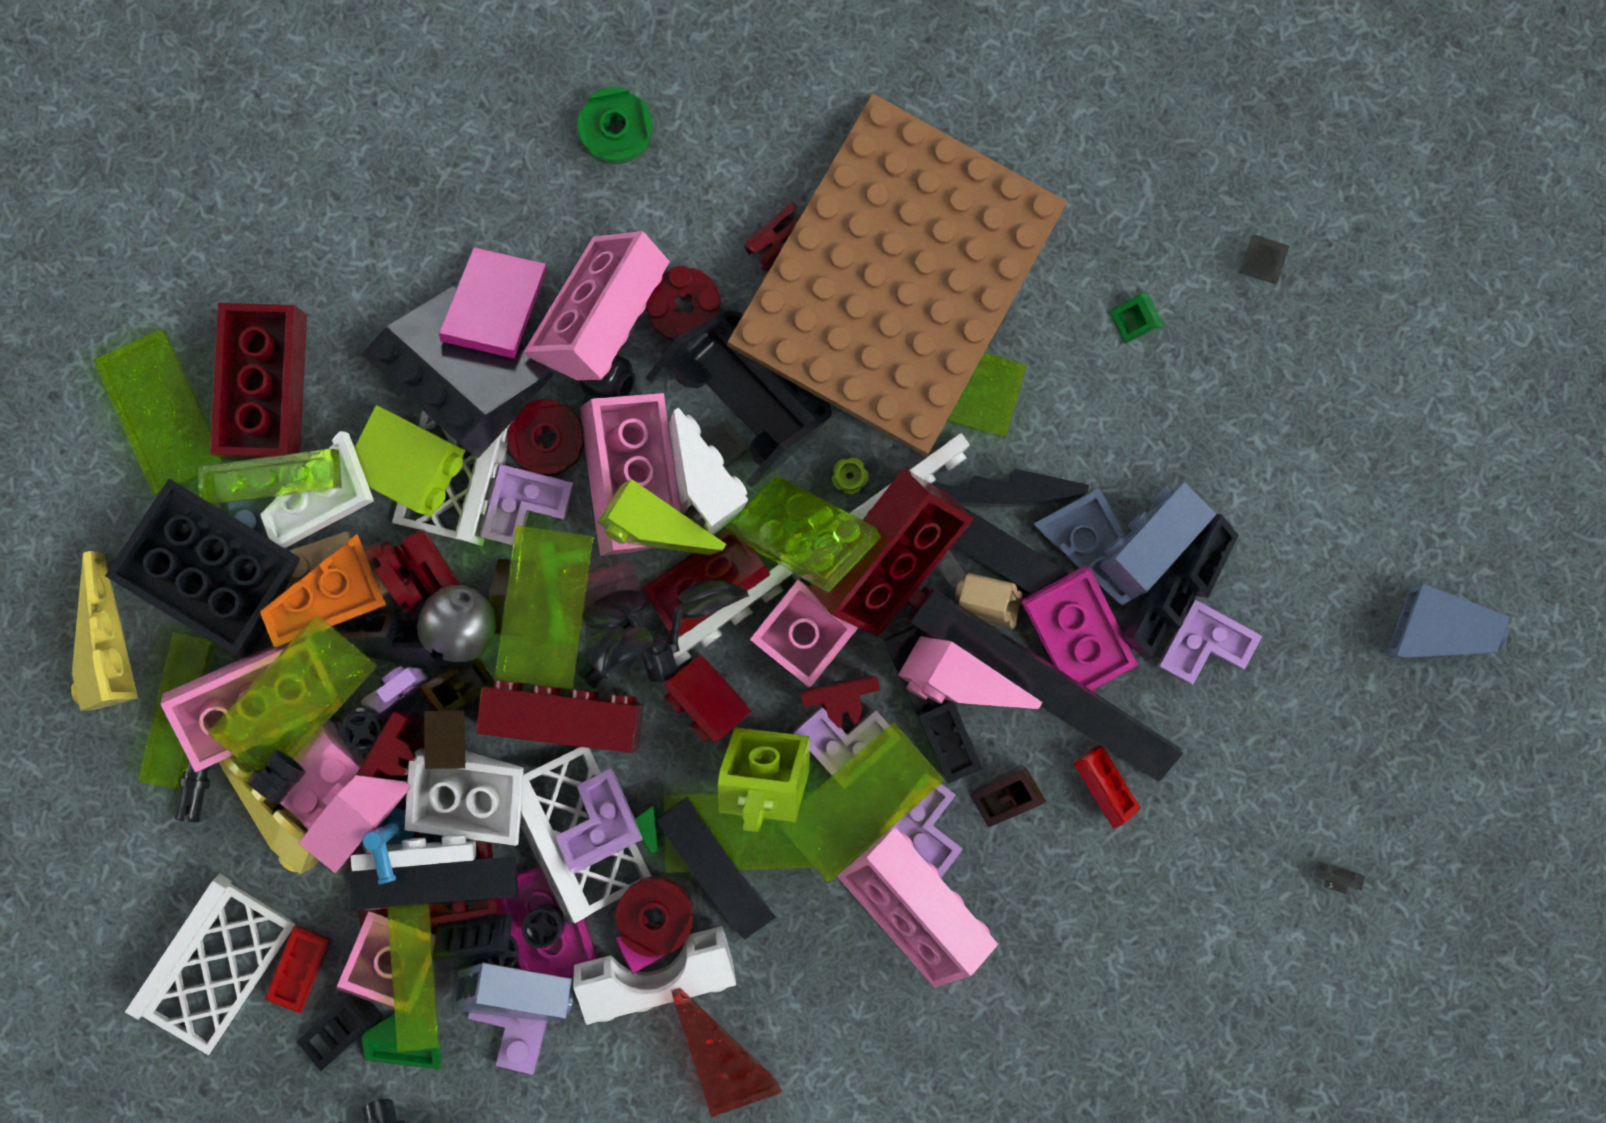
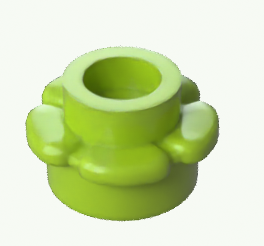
M857 458L841 459L833 467L832 483L836 489H842L846 494L858 493L861 487L865 486L868 482V471L864 469V463ZM849 472L853 473V478L848 479L846 474Z

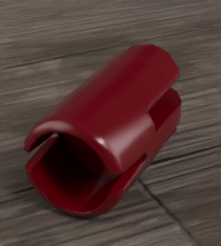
M794 201L744 243V248L749 255L757 253L768 244L771 246L759 259L763 266L761 267L763 271L768 272L784 246L782 240L793 231L802 215L800 214L778 234L772 230L798 207Z
M419 530L402 540V545L397 544L394 547L395 553L425 600L440 588L460 585L425 530Z

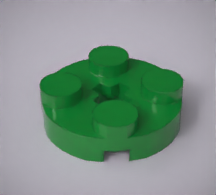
M622 87L604 88L593 93L588 98L589 102L584 106L583 110H580L578 115L577 128L585 149L596 160L609 164H623L636 159L648 148L653 133V123L648 106L641 98L639 99L636 95L631 94L629 90ZM613 117H617L620 123H626L625 127L618 134L605 130V126L611 125L610 119Z

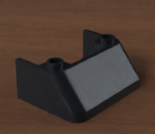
M726 310L677 337L645 378L651 383L671 371L677 381L685 387L700 388L708 384L756 434V437L750 443V452L754 461L760 467L746 481L752 488L778 469L828 421L832 415V410L828 402L728 347V340L743 314L735 310Z

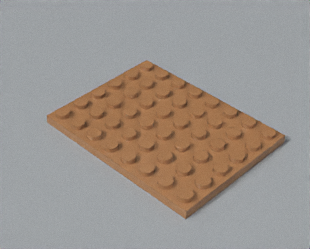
M872 94L732 333L727 346L927 457L1067 201L879 96Z

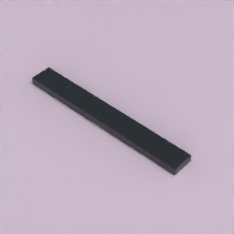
M932 588L910 617V622L936 639L955 643L1042 702L1041 707L1158 782L1161 781L1182 756L1183 753L1180 747L936 589Z

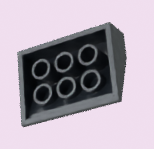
M452 286L386 326L361 355L461 446L479 458L555 373L546 365L529 358L524 353L526 348L522 344L519 345L515 358H509L441 342L439 332L457 290L456 287Z
M168 479L105 577L233 655L247 657L252 654L267 630L260 611L285 592L300 557L175 481Z

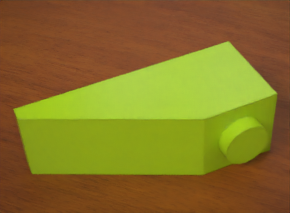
M632 479L619 487L597 522L606 528L604 533L609 538L620 544L626 542L631 545L706 555L723 551L726 546L720 539Z

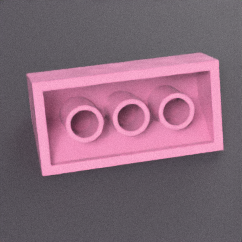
M644 231L594 236L524 350V353L529 358L575 380H602L611 369L612 361L620 347L627 341L629 331L636 319L645 310L647 300L654 288L661 282L662 274L670 261Z
M664 393L590 399L579 407L600 556L655 549L654 547L631 545L626 542L620 544L609 538L604 533L606 528L597 522L619 487L631 479L681 513Z
M311 635L274 648L273 645L167 691L163 693L160 703L195 772L342 706L327 667Z
M895 827L876 837L834 874L934 988L972 976L996 948L998 943L990 935L988 927L976 919L964 906L965 904L961 896L950 890L942 881L937 869L931 863L925 861L913 848L914 846L910 838L899 832Z

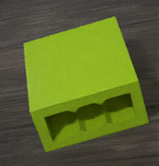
M378 405L375 406L354 447L370 488L415 512L432 517L434 512L442 506L446 496L445 491L452 477L460 471L463 464L462 457L466 451Z

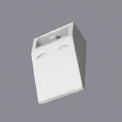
M680 408L674 410L668 425L681 513L714 535L738 517L748 502L745 496L747 491L740 479L736 476L731 477L723 467L724 460L719 451L713 445L707 446L699 435L701 434L700 427L694 418L690 415L685 416Z

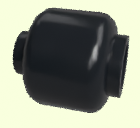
M616 354L612 361L611 369L602 380H579V384L585 393L595 398L628 396L631 393L636 376L633 373L631 362Z

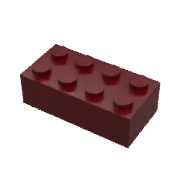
M218 303L210 443L211 455L224 460L300 462L307 314L295 305Z
M903 468L810 585L809 590L832 616L879 637L973 521V518L948 493Z
M494 680L493 687H482L476 734L633 753L639 750L644 705L636 704V696L609 694L608 701L598 699L599 692L576 689L571 690L570 696L560 695L561 687L548 685H532V691L523 690V682Z

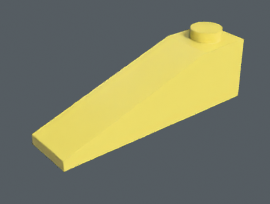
M93 551L84 552L82 558L72 665L74 683L71 686V693L74 701L79 705L80 711L96 710L138 699L111 580L105 577L108 572L104 553Z
M245 751L218 762L270 849L279 856L280 864L289 871L298 872L299 874L313 869L319 860L299 844V841L309 829L281 803L275 804L267 800L248 782V779L256 770H262L264 767Z

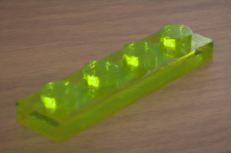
M324 449L197 467L200 497L213 505L342 488L339 450Z
M176 632L172 633L138 782L170 789L181 788L178 782L179 777L184 775L187 755L160 703L163 693L207 674L214 642L209 639Z
M429 905L388 908L397 1052L440 1047Z

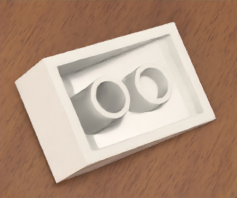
M422 748L414 752L417 759L409 761L407 784L411 788L408 790L406 798V831L442 836L465 835L466 839L514 846L518 844L523 767L465 750V768L425 769Z

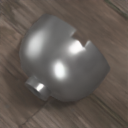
M450 585L440 588L426 600L421 610L417 624L418 638L424 648L430 653L434 649L444 654L443 659L451 662H467L479 658L485 653L486 647L494 639L496 630L495 612L486 596L474 588L464 585Z

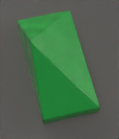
M413 1009L410 1015L397 1012L363 1033L362 1045L365 1061L441 1070L442 1054L440 1040L415 1009Z

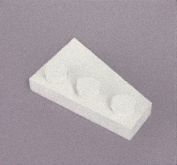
M340 431L331 440L333 445L322 456L317 455L308 464L310 469L296 483H290L260 514L270 540L286 548L374 502L349 433Z
M449 835L441 837L442 842L426 843V838L402 840V844L386 845L391 866L395 868L472 861L477 856L476 840L466 841L465 835ZM361 844L360 849L351 855L352 871L376 869L372 851L366 849L363 844Z

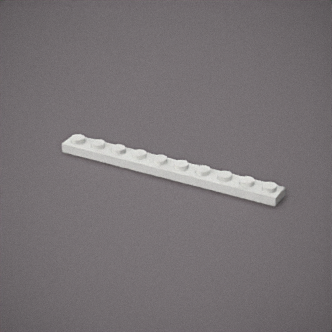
M960 433L909 471L932 484L936 481L932 474L943 466L950 471L967 458L963 452L968 449L970 444ZM890 485L769 571L771 574L769 577L747 591L749 597L720 609L692 630L679 637L678 645L680 651L673 653L677 668L691 658L688 651L701 643L705 648L721 637L722 633L719 629L729 621H732L734 626L749 617L753 613L750 609L751 605L761 598L766 604L782 593L784 590L780 584L791 576L797 581L814 569L811 562L823 554L827 558L829 555L837 553L843 545L841 540L856 529L868 511L872 509Z

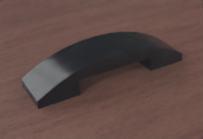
M688 796L656 818L658 824L700 885L745 940L776 918L756 888L751 886L712 833L710 826Z

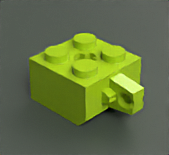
M735 727L719 772V813L743 816V830L759 832L764 818L796 822L810 772V736Z

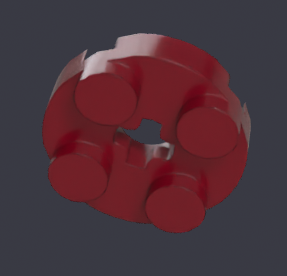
M676 266L662 274V280L651 293L646 302V308L654 328L665 338L674 341L680 335L719 315L721 312V298L717 286L708 275L694 268ZM690 296L692 298L690 304L694 308L693 311L689 313L684 310L681 314L677 313L676 309L678 306L675 300L678 297L684 299Z
M547 399L533 401L527 404L510 424L508 430L510 452L518 463L533 473L544 476L563 473L572 465H575L581 457V452L584 448L581 421L570 408L557 401ZM544 428H549L550 433L556 434V440L552 441L551 447L545 448L543 443H537V437L543 435Z
M377 541L364 549L368 559L373 558L378 565L375 568L376 573L397 604H402L403 611L407 614L420 606L418 601L423 596L409 573L402 575L399 571L402 565L389 541L382 545Z
M650 876L631 885L624 892L618 902L615 917L620 937L629 949L642 956L657 957L670 951L673 952L683 945L693 926L694 908L692 900L680 885L666 878ZM655 907H658L662 910L661 915L665 918V922L663 924L657 922L653 927L647 923L649 917L644 912L646 909L654 910Z

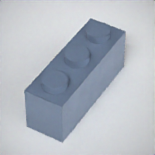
M1185 482L1172 489L1168 485L1162 488L1152 498L1151 502L1154 506L1148 513L1142 511L1129 523L1130 533L1125 538L1122 536L1118 537L1105 550L1108 557L1099 567L1130 599L1148 592L1216 515Z

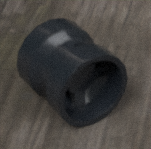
M273 749L266 758L267 765L262 770H256L248 779V782L267 800L280 804L288 795L287 789L290 784L299 782L306 772L292 757L281 750Z
M542 904L531 911L524 919L522 935L529 945L536 948H547L553 945L564 933L566 920L557 906Z

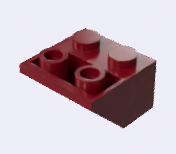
M701 654L663 685L668 690V693L664 696L665 699L679 714L686 711L694 719L690 726L705 743L711 739L716 744L753 711Z

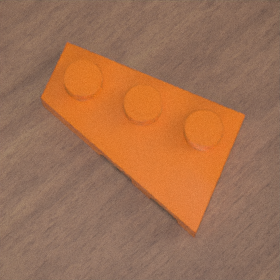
M358 534L260 611L274 648L386 606Z

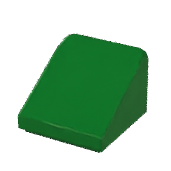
M1141 293L1109 310L1125 344L1164 326L1149 293Z
M656 804L635 818L643 837L640 841L648 852L652 854L660 848Z

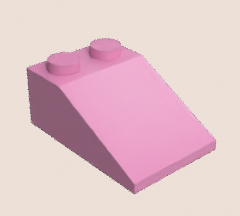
M920 636L898 674L899 677L909 683L906 687L907 690L926 700L928 697L942 704L944 699L965 704L1039 709L1042 704L1040 700L951 641Z

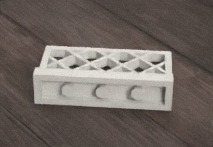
M422 411L418 426L428 431L438 426L434 420L431 421V418ZM510 424L479 458L471 455L466 459L463 455V464L460 471L464 469L470 479L467 489L456 495L449 483L446 491L451 499L444 502L434 512L432 517L424 515L416 521L404 518L407 507L397 502L392 523L483 546L485 538L481 537L499 466L500 464L505 465L508 454V430ZM442 428L448 441L459 446L458 442ZM452 506H455L460 515L456 531L446 529L438 516ZM432 519L436 526L426 523Z
M579 747L524 774L522 784L520 827L567 924L576 923L593 912L620 899L631 885L645 877L651 876L635 843L626 847L630 856L623 854L624 849L610 855L615 857L609 878L590 872L589 866L577 872L581 874L578 883L575 875L569 871L555 837L561 833L552 829L549 819L553 807L573 814L569 829L576 826L579 816L590 819L588 813L581 811L583 805L581 796H579L576 808L555 802L562 782L573 786L582 783L564 776L569 761L582 755L589 769L585 781L601 773L590 749L586 747ZM562 765L559 774L550 771ZM540 775L557 780L550 800L537 796L529 781ZM540 803L548 805L546 813H544ZM620 860L634 863L641 878L629 885L614 880ZM587 877L607 883L602 899L591 905L588 904L582 891ZM612 885L621 888L610 894Z
M221 873L211 882L125 1011L137 1020L141 1016L207 1055L211 1053L292 931V928L296 925L276 910L231 884L232 881ZM231 897L245 905L248 919L227 923L224 907ZM253 910L261 914V916L255 917ZM219 916L221 925L211 927ZM271 920L284 928L277 940L260 943L256 923ZM250 925L254 944L233 949L229 929ZM222 931L226 951L206 955L203 938L206 934ZM271 947L263 959L262 949ZM197 949L199 957L190 959ZM255 951L259 967L255 972L239 975L235 955ZM228 957L232 977L212 981L207 962ZM200 963L205 983L184 988L181 971L186 966ZM249 980L242 991L240 981ZM176 982L177 990L169 991L173 983ZM234 983L237 996L235 1003L217 1008L213 988ZM206 990L210 1009L190 1014L186 994ZM179 996L183 1016L169 1019L156 1011L163 999ZM228 1012L220 1024L219 1014ZM212 1016L215 1033L209 1042L194 1033L192 1020ZM185 1022L186 1028L178 1023Z

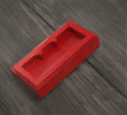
M1101 744L1088 750L1073 763L1087 785L1091 796L1096 800L1113 829L1124 825L1141 809Z
M294 926L264 1000L299 1014L303 1012L332 939L301 926Z

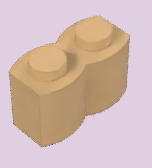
M968 573L965 580L960 579L955 593V601L959 602V605L987 623L1012 629L1015 628L1021 608L1020 600H1022V593L1017 591L1016 584Z

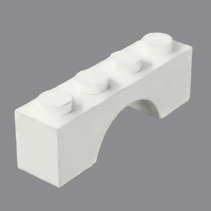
M723 926L689 934L678 957L669 965L658 970L638 971L632 974L630 969L618 963L611 955L574 965L573 988L586 1025L596 1022H607L615 1017L633 1012H645L652 1007L671 1002H682L690 997L709 992H720L736 985L734 964Z

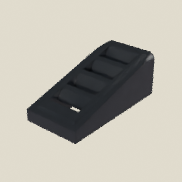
M506 913L439 925L437 927L433 960L455 970L506 954L509 947L513 916ZM491 931H493L492 942H491V944H489V943H490V937H491Z
M348 994L303 1035L297 1043L318 1069L322 1071L359 1039L365 1031L383 1017V1014L372 1002ZM341 1014L354 1031L352 1033L339 1021L338 1015ZM327 1025H329L333 1029V1031L338 1035V1037L342 1040L340 1044H338L336 1040L325 1029ZM317 1034L332 1050L326 1057H323L310 1042Z

